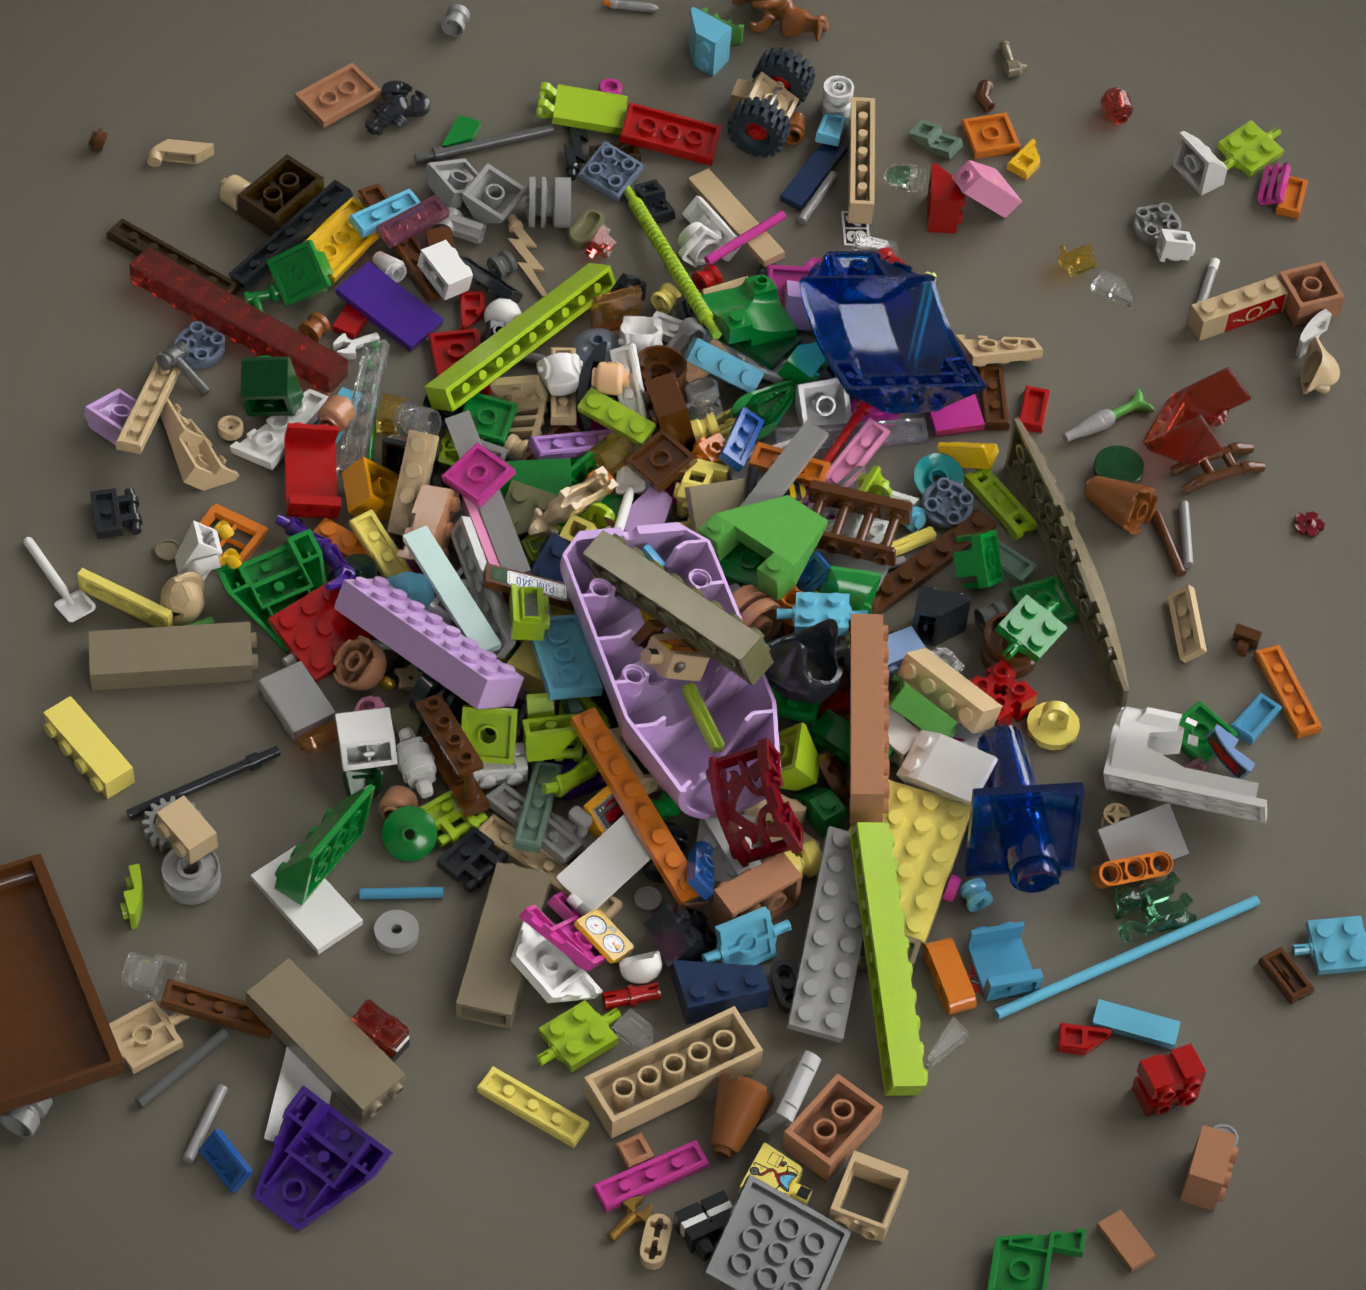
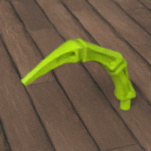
M590 697L577 698L584 711L595 707L607 728L610 729L608 717ZM587 752L582 761L573 769L564 774L556 775L551 782L543 783L541 786L543 794L555 793V796L562 797L578 785L596 777L599 770Z

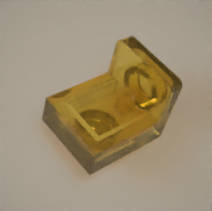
M1091 243L1071 251H1067L1064 244L1059 246L1061 255L1058 256L1059 263L1063 270L1067 268L1071 277L1099 267Z

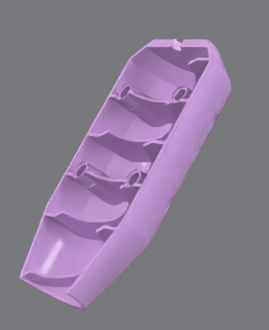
M678 522L640 525L627 532L623 531L621 527L579 531L562 554L560 571L624 741L685 814L702 819L718 818L713 803L710 783L706 777V769L709 768V757L715 756L718 758L755 746L758 740L768 738L780 753L776 700L765 673L752 686L711 657L701 681L665 678L650 665L643 664L640 658L643 647H638L631 639L645 624L639 608L620 595L615 596L616 588L607 580L602 578L594 579L593 572L582 554L603 530L611 535L614 533L619 535L630 548L635 546L641 550L645 545L650 544L666 563L663 567L668 568L670 575L672 573L677 574L689 588L695 586L704 594V598L709 601L714 599L729 615L735 613L742 619L710 540ZM667 627L663 630L664 633L673 632ZM691 682L696 685L725 743L724 749L721 752H710L681 693L683 685ZM758 759L748 761V767L752 765L754 762H756ZM739 765L725 769L728 782L731 779L729 771L735 770L741 775ZM760 777L757 782H754L758 788L762 787ZM745 785L738 797L735 810L738 813L764 800L765 796H757L751 793Z

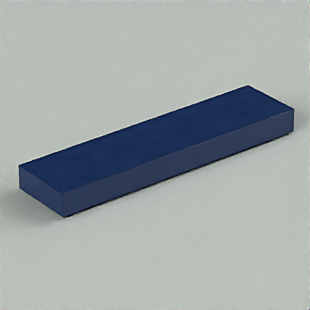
M841 142L839 146L822 143L780 195V201L801 211L829 172L836 167L847 153L848 145Z

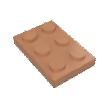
M353 62L295 93V101L323 128L381 97V89Z

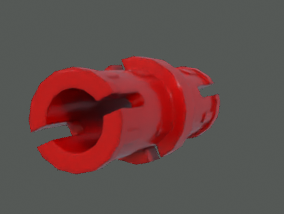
M657 981L634 987L630 984L626 985L624 989L602 992V1002L605 1004L604 1009L608 1010L626 1005L635 1007L637 1003L660 1000V988H657L659 984Z

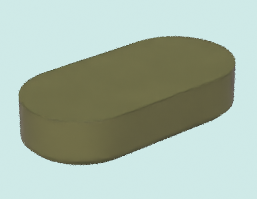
M595 209L583 212L568 232L569 244L578 249L590 246L605 226L604 214Z

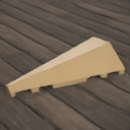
M168 398L160 415L183 482L205 491L236 481L240 476L238 472L225 466L227 460L224 456L220 455L217 457L212 448L213 444L191 419L183 417L180 414L182 408L178 404L172 405Z

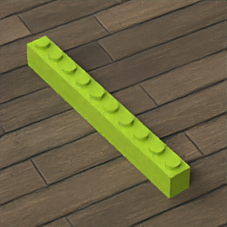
M588 263L424 386L432 409L455 411L605 297L616 283L610 265Z
M857 822L850 831L849 838L885 1096H917L927 1085L928 1072L923 1067L924 1045L919 1039L920 1017L916 1015L915 1011L917 995L911 983L913 967L912 963L908 961L909 939L904 933L905 912L901 910L900 905L902 889L901 885L897 884L898 862L893 856L894 835L890 833L889 823Z

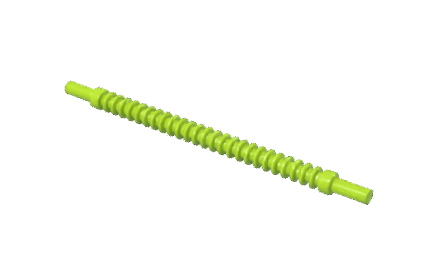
M629 185L624 191V195L629 202L628 207L638 220L641 228H643L659 257H661L680 291H682L684 298L690 304L699 322L706 326L713 339H719L722 333L714 322L713 313L709 310L706 302L696 289V286L657 226L644 202L635 195Z

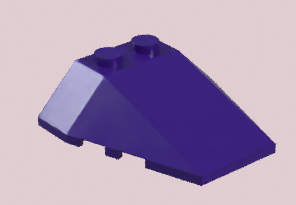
M303 1085L285 1108L282 1116V1125L278 1135L274 1138V1147L268 1162L266 1161L253 1197L297 1231H301L376 1177L393 1152Z

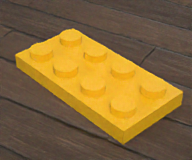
M353 197L333 213L307 239L313 240L317 251L325 252L334 273L328 276L333 284L382 235L379 230L362 238L348 221L349 215L365 209L363 204Z

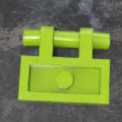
M449 791L420 807L432 816L437 831L440 829L443 831L444 834L437 837V843L440 847L449 843H456L473 826L479 829L480 825L484 824L488 819L484 812L476 816L472 815L464 818ZM460 818L465 821L455 828L451 824Z

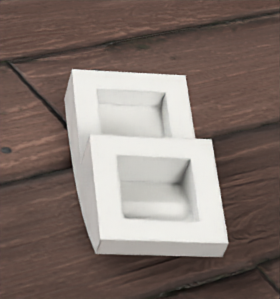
M1323 309L1315 315L1304 328L1297 346L1296 357L1300 358L1305 355L1310 340L1314 337L1319 339L1320 335L1328 330L1332 314L1327 309Z

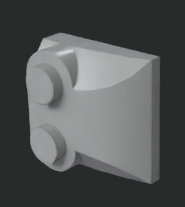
M465 158L431 162L427 164L425 169L426 183L429 188L442 201L443 205L454 208L461 207L463 203L462 193L478 175L477 171Z

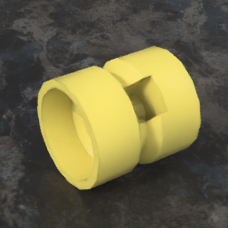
M815 840L803 842V851L792 853L791 851L784 852L800 872L802 879L804 875L808 878L818 875L822 852Z

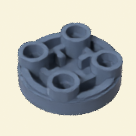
M200 321L191 323L190 327L183 330L174 342V344L183 342L188 346L189 356L184 358V361L194 369L212 367L219 363L225 355L224 335L213 327L205 326Z
M942 477L926 489L921 499V508L925 510L926 520L938 529L950 530L971 515L974 498L972 493L962 484Z

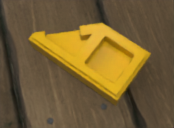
M1032 138L1007 163V170L1027 180L1040 167V157L1037 153L1036 141Z

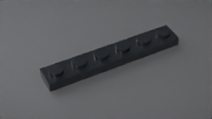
M337 180L331 182L229 273L230 278L239 283V286L248 290L270 270L266 260L299 245L353 197L351 189Z

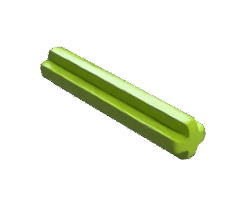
M692 682L683 685L681 693L710 752H721L724 749L725 743L696 685Z

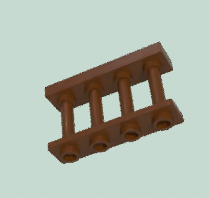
M812 479L809 487L810 503H814L812 510L821 516L826 506L839 509L832 531L823 532L816 548L831 554L838 553L850 556L853 559H863L875 562L878 565L894 567L896 564V548L891 546L899 524L910 526L912 502ZM850 512L864 515L856 538L841 535ZM874 518L889 521L881 544L866 541Z
M436 694L417 701L416 707L431 731L430 736L422 738L423 742L428 744L430 752L434 755L437 774L450 792L463 817L467 818L490 809L488 799L473 776L474 772L484 768V764L442 695Z

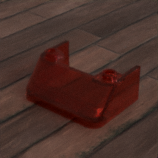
M1228 366L1170 396L1148 431L1143 443L1153 453L1185 465L1192 464L1196 466L1206 457L1224 449L1223 444L1210 427L1213 425L1217 427L1227 420L1226 416L1230 409L1251 400L1252 397Z

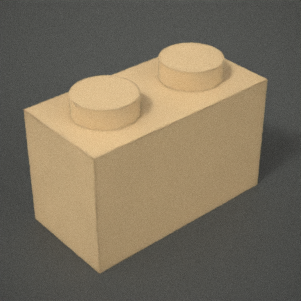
M184 795L156 812L158 823L156 829L163 839L168 838L178 857H184L190 865L218 848L217 832Z

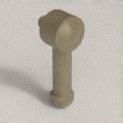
M1000 41L999 48L1005 60L1003 71L1006 77H1019L1022 72L1027 71V64H1022L1018 59L1013 58L1009 41Z

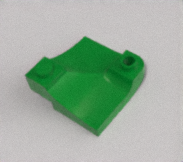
M765 275L747 277L738 287L701 295L709 310L713 313L714 322L728 344L747 340L750 346H755L796 336L797 328L779 300L778 288L773 280Z

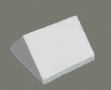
M846 376L797 384L794 408L801 427L806 420L824 431L841 429L845 426L852 416Z

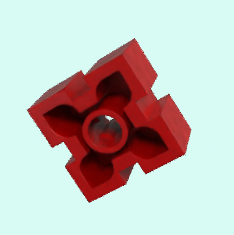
M1003 659L986 670L985 678L977 675L969 680L1002 705L994 724V728L1001 734L1010 728L1013 718L1020 722L1029 715V712L1035 707L1038 695L1024 680L1021 682L1015 680L1016 672Z
M1192 1043L1172 1049L1170 1054L1162 1056L1160 1053L1140 1060L1137 1068L1139 1076L1134 1078L1132 1090L1146 1117L1155 1113L1156 1115H1162L1168 1112L1173 1104L1188 1106L1198 1099L1207 1071Z

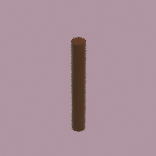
M1155 511L1152 519L1177 577H1182L1187 573L1161 511Z

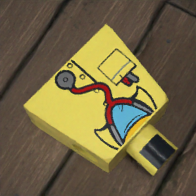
M763 1143L740 1185L739 1193L745 1179L750 1174L804 1205H807L813 1190L799 1184L803 1170L800 1165L767 1143Z

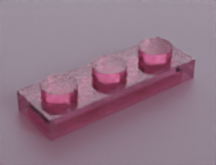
M433 195L376 227V233L391 249L448 218L450 210L436 195Z

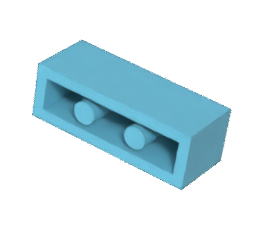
M693 337L684 354L687 363L745 393L755 391L765 373L696 337Z

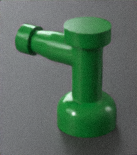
M276 282L269 283L268 289L249 293V291L243 292L246 306H253L257 320L266 318L261 300L269 298L273 302L282 300Z

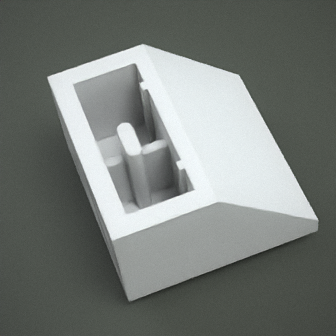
M389 707L335 714L343 771L398 764Z

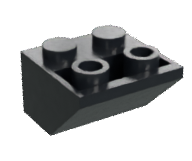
M920 586L912 627L922 643L936 647L966 630L972 596L960 592H949L934 587Z
M665 903L643 924L668 968H672L673 960L703 962L702 954L710 952L717 947L716 934L711 931L706 923L707 918L705 914L697 908Z

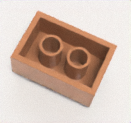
M784 852L777 856H770L757 867L744 870L738 877L731 881H724L714 889L711 919L718 926L765 906L770 911L771 920L798 906L802 875Z
M837 1073L784 1131L782 1149L828 1182L853 1154L854 1150L880 1124L883 1106Z

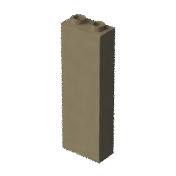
M250 622L89 631L91 689L93 691L253 681V670H258V655L252 654V648H257L256 632H251Z
M497 862L456 1001L457 1018L508 1029L512 1028L525 981L524 975L510 961L523 922L519 915L525 908L535 905L544 914L551 889V873H546L541 869L518 867L513 863L504 864Z
M290 958L246 992L247 1007L361 1122L368 1116L374 1117L380 1112L383 1104L391 1098L393 1100L403 1092L406 1074Z

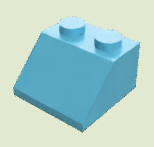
M695 7L690 9L688 37L693 66L713 77L729 61L732 27Z

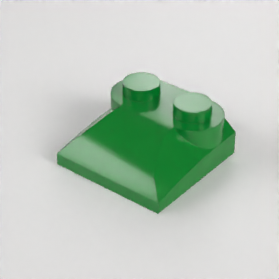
M830 566L820 593L850 594L849 605L852 611H868V614H872L871 605L880 583L881 573Z

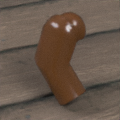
M984 79L977 85L975 99L986 112H990L994 109L995 103L988 95L991 93L990 89H994V84Z

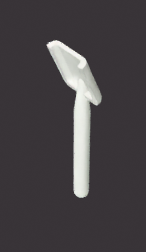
M620 464L617 465L616 483L618 486L616 487V493L624 496L614 528L621 527L624 531L633 496L635 493L645 491L646 482L628 466Z
M31 537L24 538L23 544L56 591L63 597L56 601L54 606L67 621L74 622L93 612L96 608L95 603L82 590H77L70 594L66 585Z

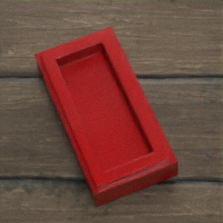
M1025 386L1019 419L1027 431L1042 433L1050 390Z

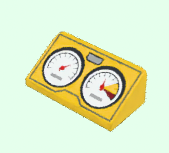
M599 908L593 909L574 923V926L610 964L621 962L634 949V945Z

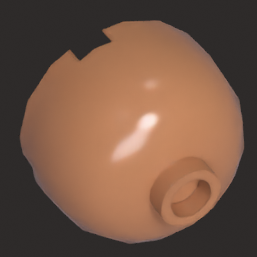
M357 636L358 639L354 641L349 639L339 648L333 663L337 666L336 673L333 672L337 682L355 691L370 690L382 680L386 672V656L377 643L364 636Z

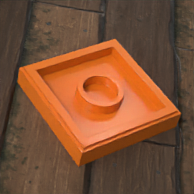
M1007 112L961 120V127L974 159L1020 151L1021 146Z

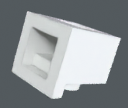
M1161 228L1155 250L1160 262H1165L1166 258L1172 261H1189L1190 256H1193L1195 252V242H1193L1190 233L1187 231Z

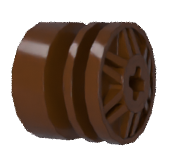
M664 345L649 346L638 353V360L644 392L647 391L644 381L674 372L683 396L687 375V361L684 355L678 350Z

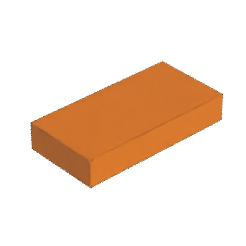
M1289 176L1283 203L1277 204L1275 214L1299 219L1308 180Z

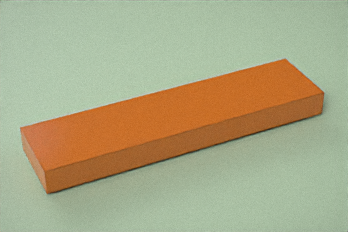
M1280 645L1256 650L1254 658L1278 704L1282 706V712L1296 739L1321 733L1322 726Z

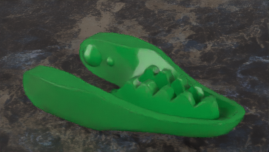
M787 380L747 393L735 402L728 416L730 418L737 417L743 407L753 411L764 420L756 441L773 432L796 397L797 384L792 380Z

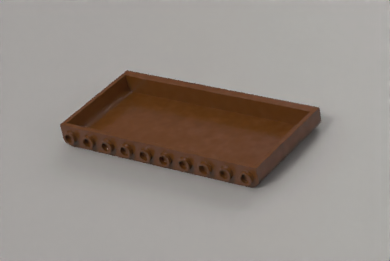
M41 853L0 866V1115L126 1073L124 1060Z

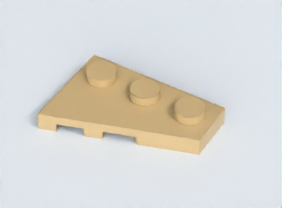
M958 334L955 337V344L972 366L983 367L993 363L1008 364L1011 361L1020 360L1029 362L1043 356V348L1034 338L1003 337L1001 341L988 339V336L978 335V340L965 339V335Z

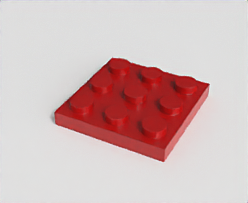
M326 584L268 619V624L294 656L295 660L303 663L316 683L336 671L337 666L333 664L334 658L339 648L347 640L351 639L354 641L358 639L357 636L378 640L334 609L340 589L327 591L325 590Z

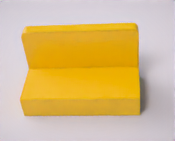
M939 442L937 445L939 453L946 454L955 459L961 468L991 469L999 453L997 444Z

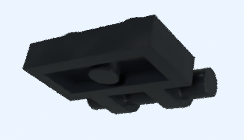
M116 488L90 492L97 539L123 535L122 527L125 526L130 527L133 535L141 533L143 521L141 514L138 513L139 498L135 495L133 488L125 489V495L117 496ZM125 508L127 509L128 513L120 514L119 509Z
M473 826L437 860V867L456 882L464 875L468 877L469 880L463 887L467 892L471 893L474 889L481 888L486 883V878L495 871L497 862L503 863L509 856L504 850H500L496 855L492 853L494 841ZM480 860H483L486 864L480 870H477L474 866Z

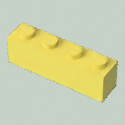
M71 696L43 712L45 720L43 728L46 734L51 739L55 738L59 742L58 745L65 756L70 755L77 770L82 775L85 773L90 778V783L96 792L99 793L101 791L109 799L135 783L133 767Z

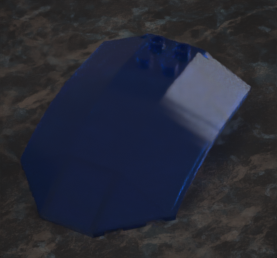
M828 251L824 255L821 262L818 261L810 269V273L800 279L799 285L803 303L816 342L847 394L880 409L883 413L920 414L923 412L939 411L948 405L986 389L985 382L963 352L949 325L938 294L935 276L912 272L913 267L895 260L894 264L881 259L882 254L875 251Z

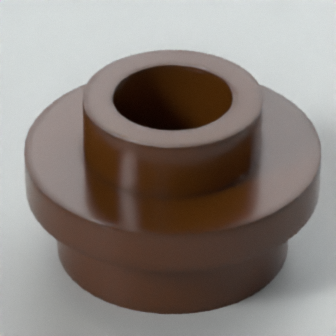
M99 128L97 132L92 131L89 145H92V151L94 152L96 150L102 152L108 133L103 132L102 128Z

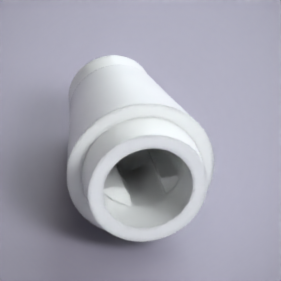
M382 251L374 254L372 262L378 269L396 283L404 279L407 268L403 261Z

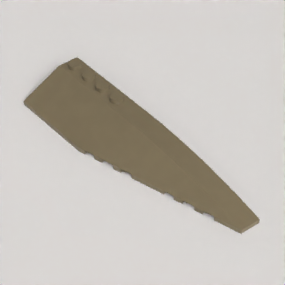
M1015 418L1005 468L1024 508L1037 522V535L1056 574L1079 614L1078 620L1120 707L1125 706L1129 693L1126 669L1116 626L1102 583L1086 545L1075 525L1074 514L1068 510L1063 492H1059L1056 486L1055 475L1052 472L1050 473L1047 467L1045 455L1040 453L1036 443L1021 420Z

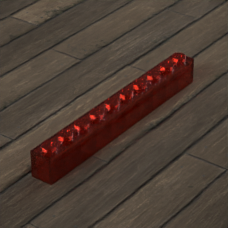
M147 247L129 265L131 282L135 286L142 287L156 298L163 299L172 304L177 310H182L191 315L195 320L202 321L230 337L235 343L246 346L257 355L271 357L290 356L297 378H302L311 383L316 389L331 394L348 376V359L153 249Z

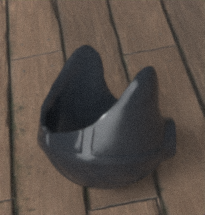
M827 619L811 627L777 638L767 644L771 649L769 653L774 663L765 672V676L770 686L779 695L794 702L817 704L825 701L831 694L836 693L843 674V668L838 665L836 656V642L838 638V624L836 620Z

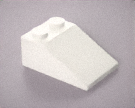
M921 730L896 775L908 786L939 794L952 801L974 805L998 759L993 755L941 733Z

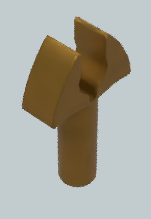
M644 1196L625 1200L622 1209L627 1211V1214L607 1233L608 1239L616 1242L634 1223H641L645 1227L647 1219L652 1214V1203L643 1212L635 1213V1209L643 1203Z

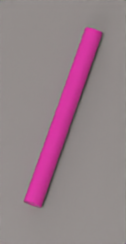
M783 211L777 212L704 257L706 264L711 265L785 220V213Z

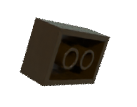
M286 154L238 195L239 215L272 236L324 190V177Z

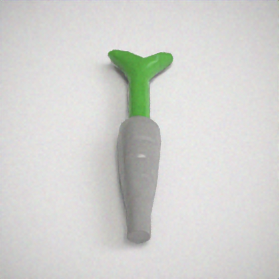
M1137 388L1135 396L1130 402L1114 410L1103 409L1096 412L1073 429L1063 433L1062 439L1065 443H1068L1074 439L1101 432L1113 426L1116 419L1135 410L1153 413L1154 407L1144 401L1141 390Z

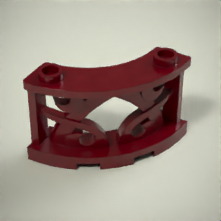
M764 738L758 740L755 746L718 758L715 756L709 757V768L706 769V777L710 783L716 814L729 844L732 858L737 859L744 868L748 867L751 862L782 852L791 851L792 853L803 851L804 829L798 822L789 801L783 802L779 789L784 787L780 753L770 740ZM758 759L756 762H754L752 765L748 767V761ZM739 765L741 775L735 770L729 771L731 779L728 782L725 769ZM759 777L762 783L761 788H758L754 784V782L758 781ZM745 785L751 793L757 796H765L767 804L758 813V824L744 818L735 810L738 797ZM767 813L772 815L774 822L766 821ZM758 835H760L764 845L750 849V845L745 837H749L753 845L758 842ZM770 837H782L783 839L771 842Z

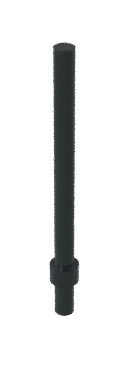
M275 746L258 754L257 752L245 756V759L131 807L126 810L130 820L143 815L145 811H151L152 803L157 806L161 805V798L166 802H170L171 796H174L177 800L183 795L188 796L248 769L251 771L262 767V763L281 756L280 751Z

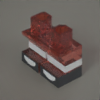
M370 999L366 1000L351 1018L393 1062L410 1046L409 1028L395 1016L388 1014Z

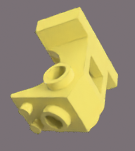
M697 458L698 462L677 479L682 481L681 483H676L673 497L677 498V515L680 518H689L685 487L727 481L729 466Z

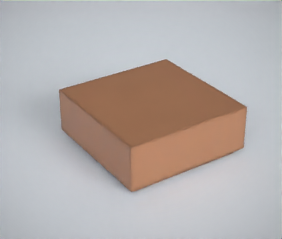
M642 1133L615 1144V1149L627 1170L654 1158V1154Z

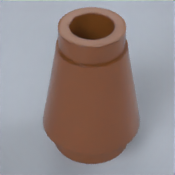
M794 112L790 117L791 129L785 141L790 145H797L805 139V116L800 112Z

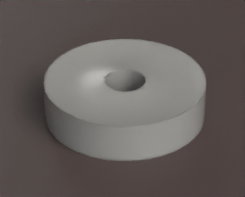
M387 911L375 922L374 938L377 945L385 952L391 954L405 953L411 950L418 942L419 925L416 918L406 911ZM394 930L401 931L398 934L393 933Z

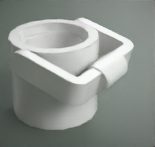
M692 223L679 235L678 245L681 249L678 254L685 262L696 268L698 265L706 264L704 260L706 255L720 248L719 241L722 238L702 223Z

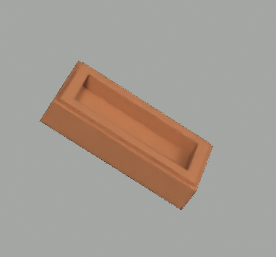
M1121 1209L1097 1223L1096 1228L1130 1273L1154 1260L1156 1254Z

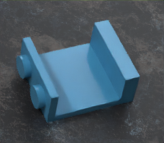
M1023 921L1016 923L1005 922L992 927L980 926L970 931L966 947L986 1001L1030 994L1041 987L1044 979L1040 968L1032 970L1021 940L1025 927Z

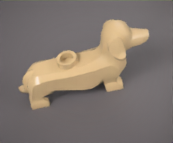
M603 466L598 468L583 483L560 490L559 496L548 503L547 510L544 513L539 508L534 509V516L531 519L528 533L543 539L552 532L558 535L555 526L567 522L571 514L577 516L593 503H599L618 484L614 479L608 481V471Z

